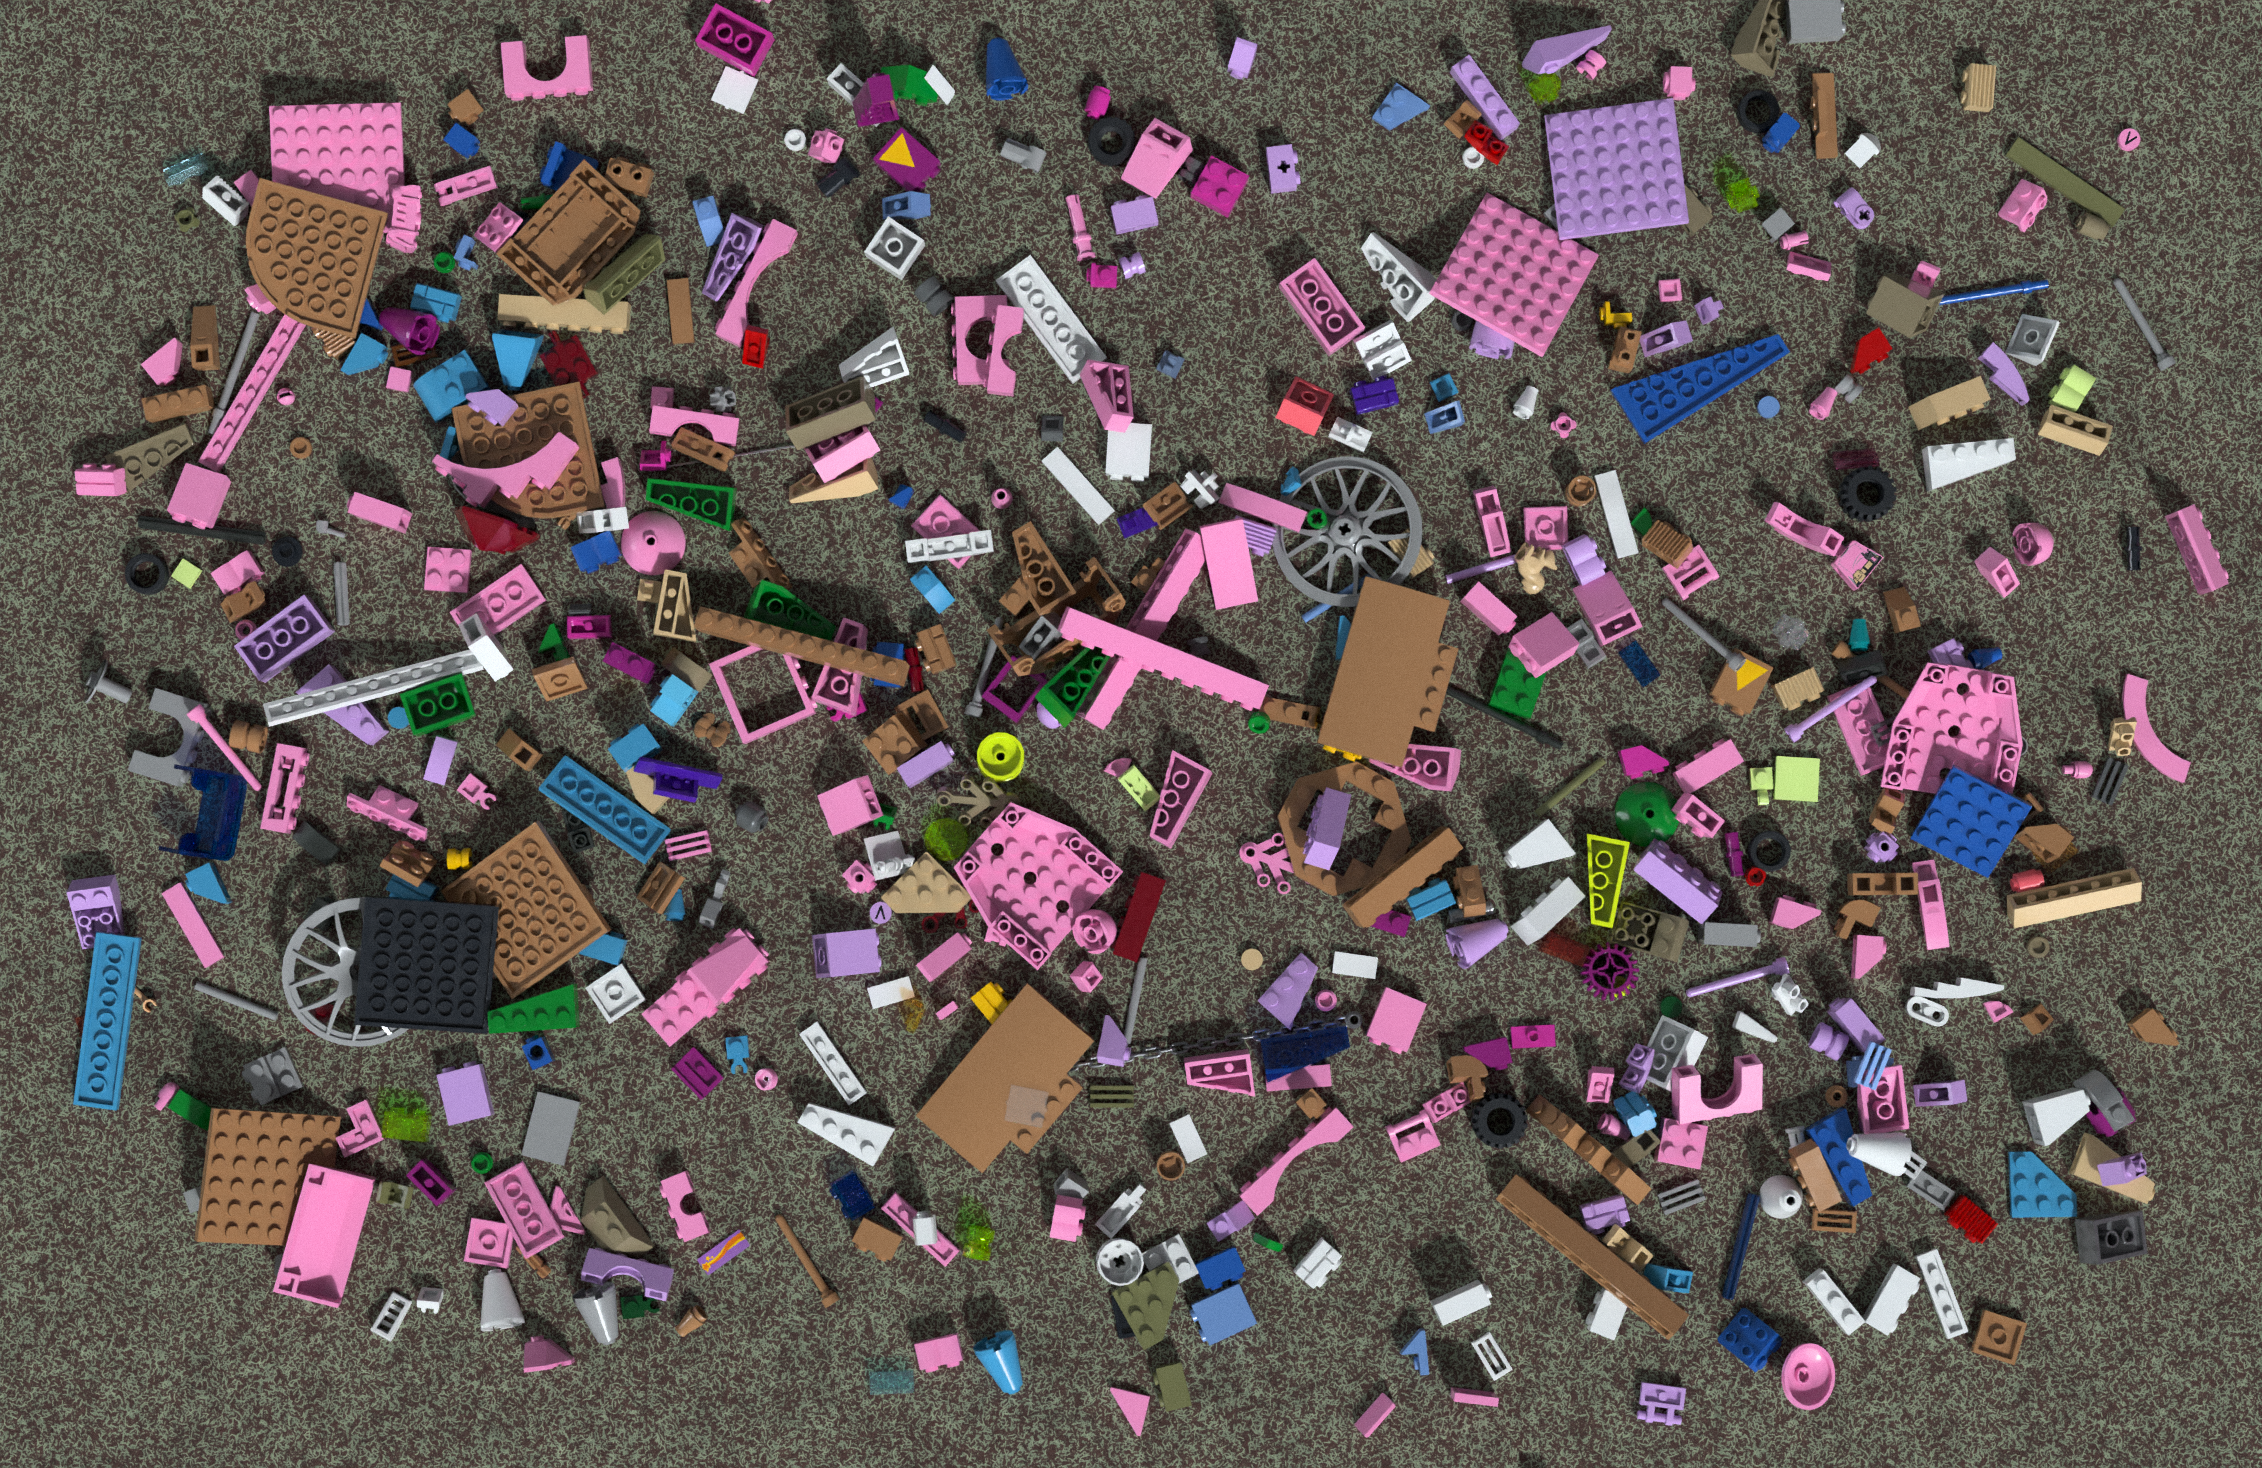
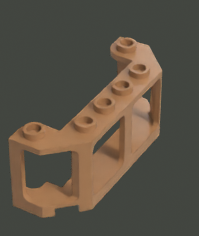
M1093 557L1085 562L1089 571L1085 574L1083 571L1079 573L1082 579L1072 585L1076 591L1077 599L1066 606L1072 608L1086 597L1091 596L1104 613L1098 618L1114 624L1126 602L1099 562ZM1102 575L1115 592L1105 602L1096 591V586ZM1066 606L1055 612L1061 617ZM1036 610L1011 627L1008 623L1004 624L1006 628L1002 631L999 630L996 624L987 629V632L1018 676L1039 674L1052 669L1057 662L1071 656L1075 650L1083 646L1081 645L1082 641L1074 638L1073 642L1066 639L1034 661L1030 655H1027L1019 648V645L1041 617ZM1015 644L1023 656L1013 662L1002 645Z

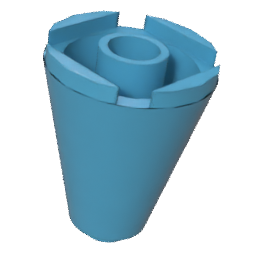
M1003 1330L994 1333L996 1337L987 1340V1337L981 1339L975 1344L973 1349L977 1358L1004 1393L1014 1394L1020 1390L1023 1384L1016 1339L1011 1330Z

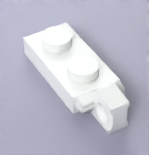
M1141 1183L1133 1191L1128 1188L1100 1217L1095 1225L1112 1239L1139 1209L1140 1204L1143 1202L1140 1197L1146 1191V1188Z

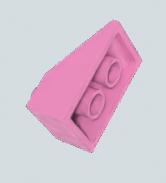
M1901 1064L1884 1068L1876 1090L1858 1084L1857 1111L1859 1127L1864 1134L1909 1129ZM1875 1068L1869 1083H1871L1877 1068ZM1868 1070L1864 1071L1861 1080L1865 1079Z

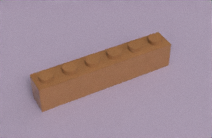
M1440 826L1342 906L1356 926L1368 928L1376 922L1378 916L1388 913L1393 908L1392 905L1408 897L1409 891L1414 887L1417 888L1423 885L1430 874L1439 872L1445 862L1455 859L1463 847L1449 827Z

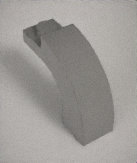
M2092 1070L2073 1082L2075 1088L2083 1089L2084 1092H2087L2090 1100L2099 1108L2114 1132L2135 1120L2123 1103L2120 1093L2101 1072Z

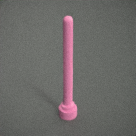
M198 704L186 714L191 721L194 720L196 723L199 722L254 790H261V783L208 721L205 714L206 710L203 706Z

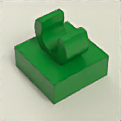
M879 803L884 816L875 819L874 827H877L878 823L882 822L886 823L885 830H888L890 825H893L898 808Z

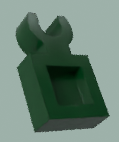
M643 1294L621 1297L623 1319L645 1317V1310L651 1313L659 1312L660 1308H652L651 1302L658 1299L649 1298L644 1301Z

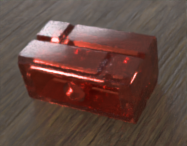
M1548 931L1545 934L1539 951L1583 967L1590 946Z

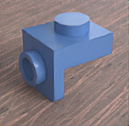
M464 235L455 246L456 253L454 259L459 262L458 266L470 271L471 268L477 270L478 265L468 260L476 241Z

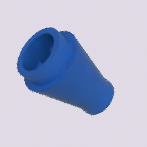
M1999 647L1974 649L1968 654V660L1975 669H1983L2002 659V651Z

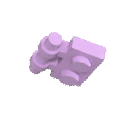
M1641 1381L1639 1404L1647 1405V1410H1638L1637 1419L1645 1420L1648 1423H1653V1421L1664 1422L1665 1425L1672 1426V1424L1681 1425L1682 1416L1674 1415V1410L1684 1409L1686 1388ZM1655 1407L1667 1408L1666 1414L1654 1412Z

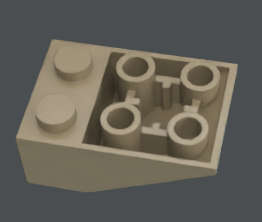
M1621 901L1610 943H1618L1619 946H1625L1629 949L1677 963L1689 921L1678 916Z

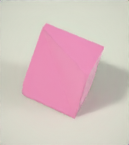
M1088 961L1080 963L1070 975L1081 992L1091 993L1103 979L1093 962Z

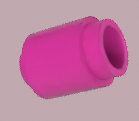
M1094 86L1093 90L1090 91L1084 109L1088 113V117L1099 120L1100 117H1105L1111 98L1109 96L1110 90L1101 86Z

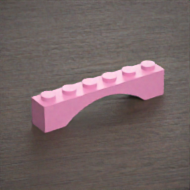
M775 219L772 220L771 224H766L763 230V235L765 236L761 243L758 242L753 250L755 255L752 261L747 262L743 271L745 275L742 281L739 280L734 288L736 293L733 299H729L724 308L726 313L723 319L720 318L715 326L717 337L741 348L745 340V330L747 325H749L748 302L756 279L771 262L789 253L798 235L795 229Z
M1328 1107L1320 1115L1322 1119L1318 1123L1312 1122L1304 1129L1306 1134L1300 1139L1298 1136L1295 1137L1288 1144L1290 1148L1285 1153L1280 1151L1273 1157L1272 1161L1274 1163L1269 1168L1264 1166L1256 1173L1258 1178L1252 1183L1247 1181L1240 1188L1242 1192L1239 1196L1257 1216L1274 1201L1278 1180L1284 1169L1296 1156L1315 1145L1338 1142L1353 1128V1125L1336 1107L1333 1109Z

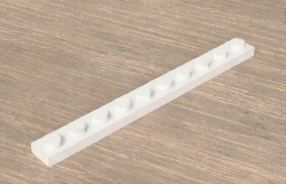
M469 649L264 703L263 707L270 727L428 685L461 673L465 675L484 669L483 665Z

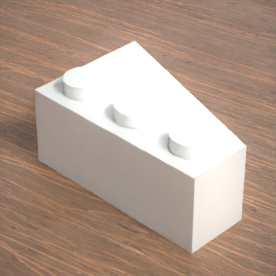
M894 327L839 364L844 383L864 375L870 387L910 374Z
M1569 877L1562 881L1557 879L1550 886L1552 890L1547 894L1545 892L1542 893L1535 900L1537 903L1533 907H1527L1521 913L1522 917L1511 925V928L1527 946L1542 938L1586 897Z

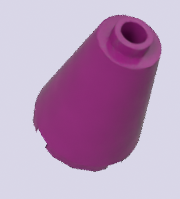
M387 307L380 313L379 322L381 326L411 353L416 355L425 354L426 352L424 351L428 347L432 348L438 339L440 328L436 324L437 318L430 313Z

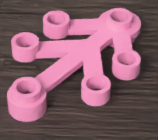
M1276 833L1271 839L1258 845L1253 842L1243 844L1239 851L1240 858L1243 862L1251 864L1257 877V884L1260 887H1266L1270 883V877L1264 874L1259 863L1261 861L1268 864L1278 885V892L1283 895L1287 894L1291 886L1285 881L1280 869L1293 873L1292 864L1283 860L1289 857L1287 849L1285 848L1271 856L1262 853L1273 846L1279 847L1283 845L1284 836L1281 833ZM1275 836H1280L1282 838V842L1280 844L1274 842ZM1248 849L1254 850V856L1249 857L1246 851ZM1260 877H1266L1267 883L1261 884L1259 881ZM1281 884H1286L1288 886V890L1286 892H1282L1280 890Z

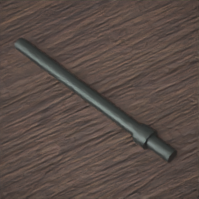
M1450 686L1447 687V695L1536 738V741L1543 745L1546 743L1561 750L1564 742L1550 736L1548 732L1542 729L1539 731Z

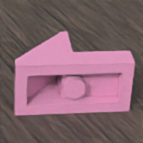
M1592 1066V1069L1588 1070L1586 1102H1609L1614 1068Z

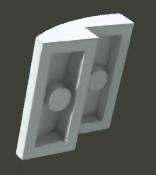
M1391 320L1353 339L1373 380L1412 361L1404 342L1400 339L1396 327Z

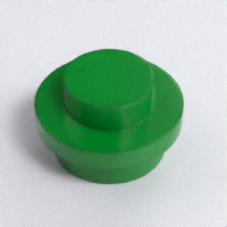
M440 252L434 258V267L440 273H449L455 267V259L449 252Z
M479 1152L473 1156L471 1166L475 1172L485 1174L492 1169L493 1158L486 1152Z

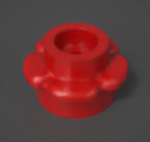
M1755 865L1751 866L1750 869L1748 868L1745 871L1747 884L1750 886H1761L1766 878V872L1755 867Z

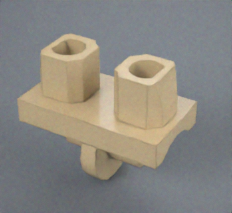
M2122 717L2114 718L2110 723L2111 732L2108 749L2109 751L2115 750L2117 756H2127L2131 753V745L2137 724L2135 717L2127 720Z

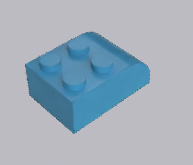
M466 350L430 370L413 384L435 423L453 414V407L467 405L469 403L465 398L467 393L491 390Z

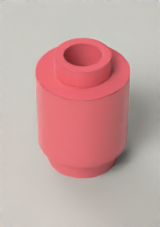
M2031 869L2015 873L2012 876L2013 879H2010L2013 892L2016 891L2017 893L2038 889L2045 885L2041 870Z

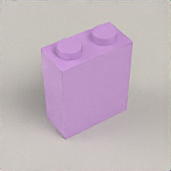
M940 741L899 766L897 770L907 786L912 788L953 763L954 759L952 757L955 756V753L948 743L944 745Z
M1838 997L1829 1004L1830 1009L1826 1012L1842 1031L1849 1036V1039L1860 1052L1866 1051L1870 1041L1880 1044L1885 1040L1883 1035L1852 998L1840 999Z
M476 1061L464 1063V1068L456 1070L455 1066L442 1069L443 1073L437 1075L449 1126L495 1114L483 1064L477 1065Z

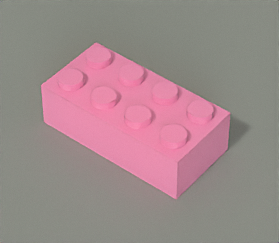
M1315 258L1280 282L1279 289L1328 356L1364 332L1365 326Z

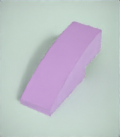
M1992 342L1978 359L1994 372L1989 379L2023 406L2030 400L2025 384L2012 361Z

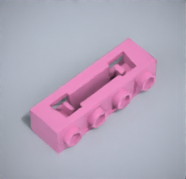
M277 743L260 829L291 834V830L295 829L297 818L294 817L295 809H298L301 803V796H298L299 789L305 783L303 769L309 762V753H307L306 748ZM283 768L293 769V772L289 774L283 804L285 809L275 808L276 805H279L285 776Z

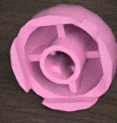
M2022 523L2016 526L2012 537L2016 536L2018 549L2014 546L2013 548L2018 562L2032 566L2047 560L2052 553L2054 539L2048 528L2040 523Z
M1095 909L1079 915L1072 928L1078 945L1081 948L1085 946L1089 949L1087 952L1091 954H1100L1107 950L1114 942L1117 933L1116 923L1107 912Z

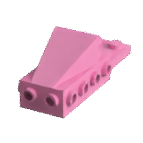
M735 928L731 929L725 935L726 940L721 944L715 943L708 950L710 952L708 956L704 959L701 956L691 964L693 967L675 978L677 982L673 987L642 1013L643 1017L669 1047L706 1016L711 1018L718 1012L717 1006L722 1002L727 1004L735 997L734 992L739 987L743 990L752 982L750 978L755 973L759 976L768 968L766 964L770 961L767 958L769 953L762 945L758 947L754 943L755 937L747 928L745 930L742 928L737 930Z

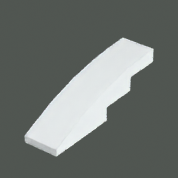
M1957 977L1956 985L1934 982L1933 990L1911 987L1910 995L1930 998H1965L2004 990V985Z

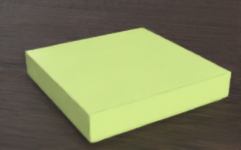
M1776 756L1773 799L1818 802L1820 759Z

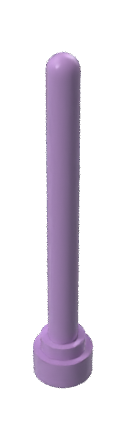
M1873 675L1869 676L1801 723L1790 724L1784 728L1785 732L1793 743L1796 742L1804 734V730L1875 684L1877 678Z
M1785 957L1775 959L1772 965L1689 988L1686 991V995L1693 997L1773 973L1775 975L1780 974V976L1789 974L1788 964Z

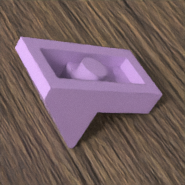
M1242 1200L1208 1221L1207 1225L1219 1242L1231 1233L1242 1229L1255 1217Z

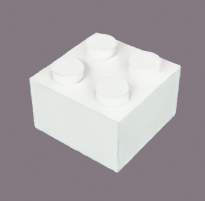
M888 216L864 253L867 258L902 280L925 247V242L922 238Z

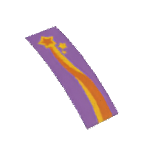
M737 1230L698 1258L697 1261L706 1274L710 1275L749 1247L750 1244L741 1231Z

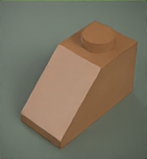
M1905 587L1883 592L1895 634L1921 626L1915 604Z

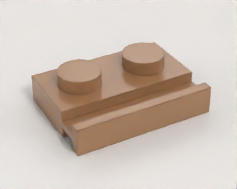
M1176 482L1170 484L1142 505L1152 520L1158 523L1160 530L1193 507L1192 504L1190 505L1187 502L1188 498Z
M659 861L636 898L662 915L685 878Z

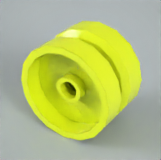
M996 732L988 735L980 743L977 750V765L980 773L985 778H993L996 783H1006L1014 780L1024 766V750L1021 743L1008 733ZM1000 754H1004V760L1002 761L996 758Z

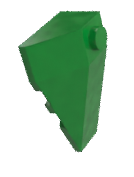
M762 579L751 595L744 615L746 619L831 641L836 628L834 624L783 586Z

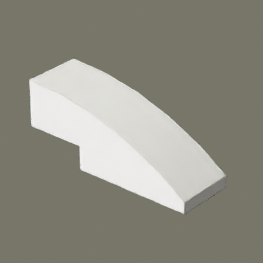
M626 507L598 509L576 514L579 533L629 528Z

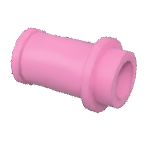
M1805 230L1790 235L1785 233L1779 238V243L1782 249L1790 250L1791 247L1808 244V235Z

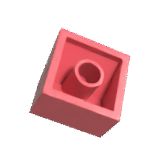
M1295 376L1275 418L1302 430L1304 433L1315 436L1334 394Z

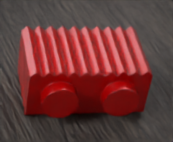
M1961 1194L1944 1214L1949 1218L1946 1222L1956 1230L1960 1227L1966 1232L1963 1236L1973 1244L1975 1242L1982 1244L1998 1225L1995 1220L1970 1199Z

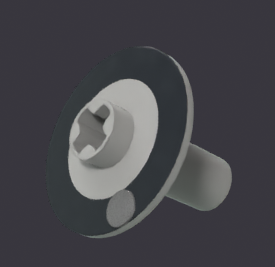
M104 660L96 673L92 671L85 685L89 687L84 703H88L97 690L126 704L133 690L103 677L108 665V660Z

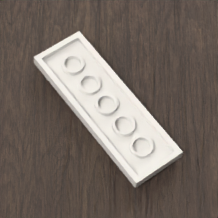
M1031 255L996 280L1015 307L1024 308L1023 319L1072 384L1081 378L1080 373L1088 359L1102 362L1107 359Z

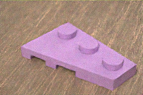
M1300 953L1258 999V1002L1291 1030L1294 1018L1301 1008L1302 1000L1309 990L1318 967Z

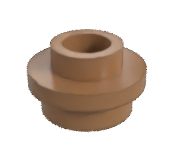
M1834 1085L1827 1089L1825 1099L1830 1106L1841 1107L1847 1101V1092L1843 1087ZM1838 1092L1840 1094L1839 1100H1834V1093Z

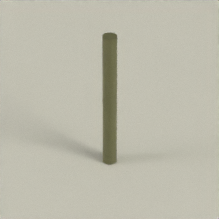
M1599 757L1534 811L1539 818L1588 779L1606 764L1604 759Z

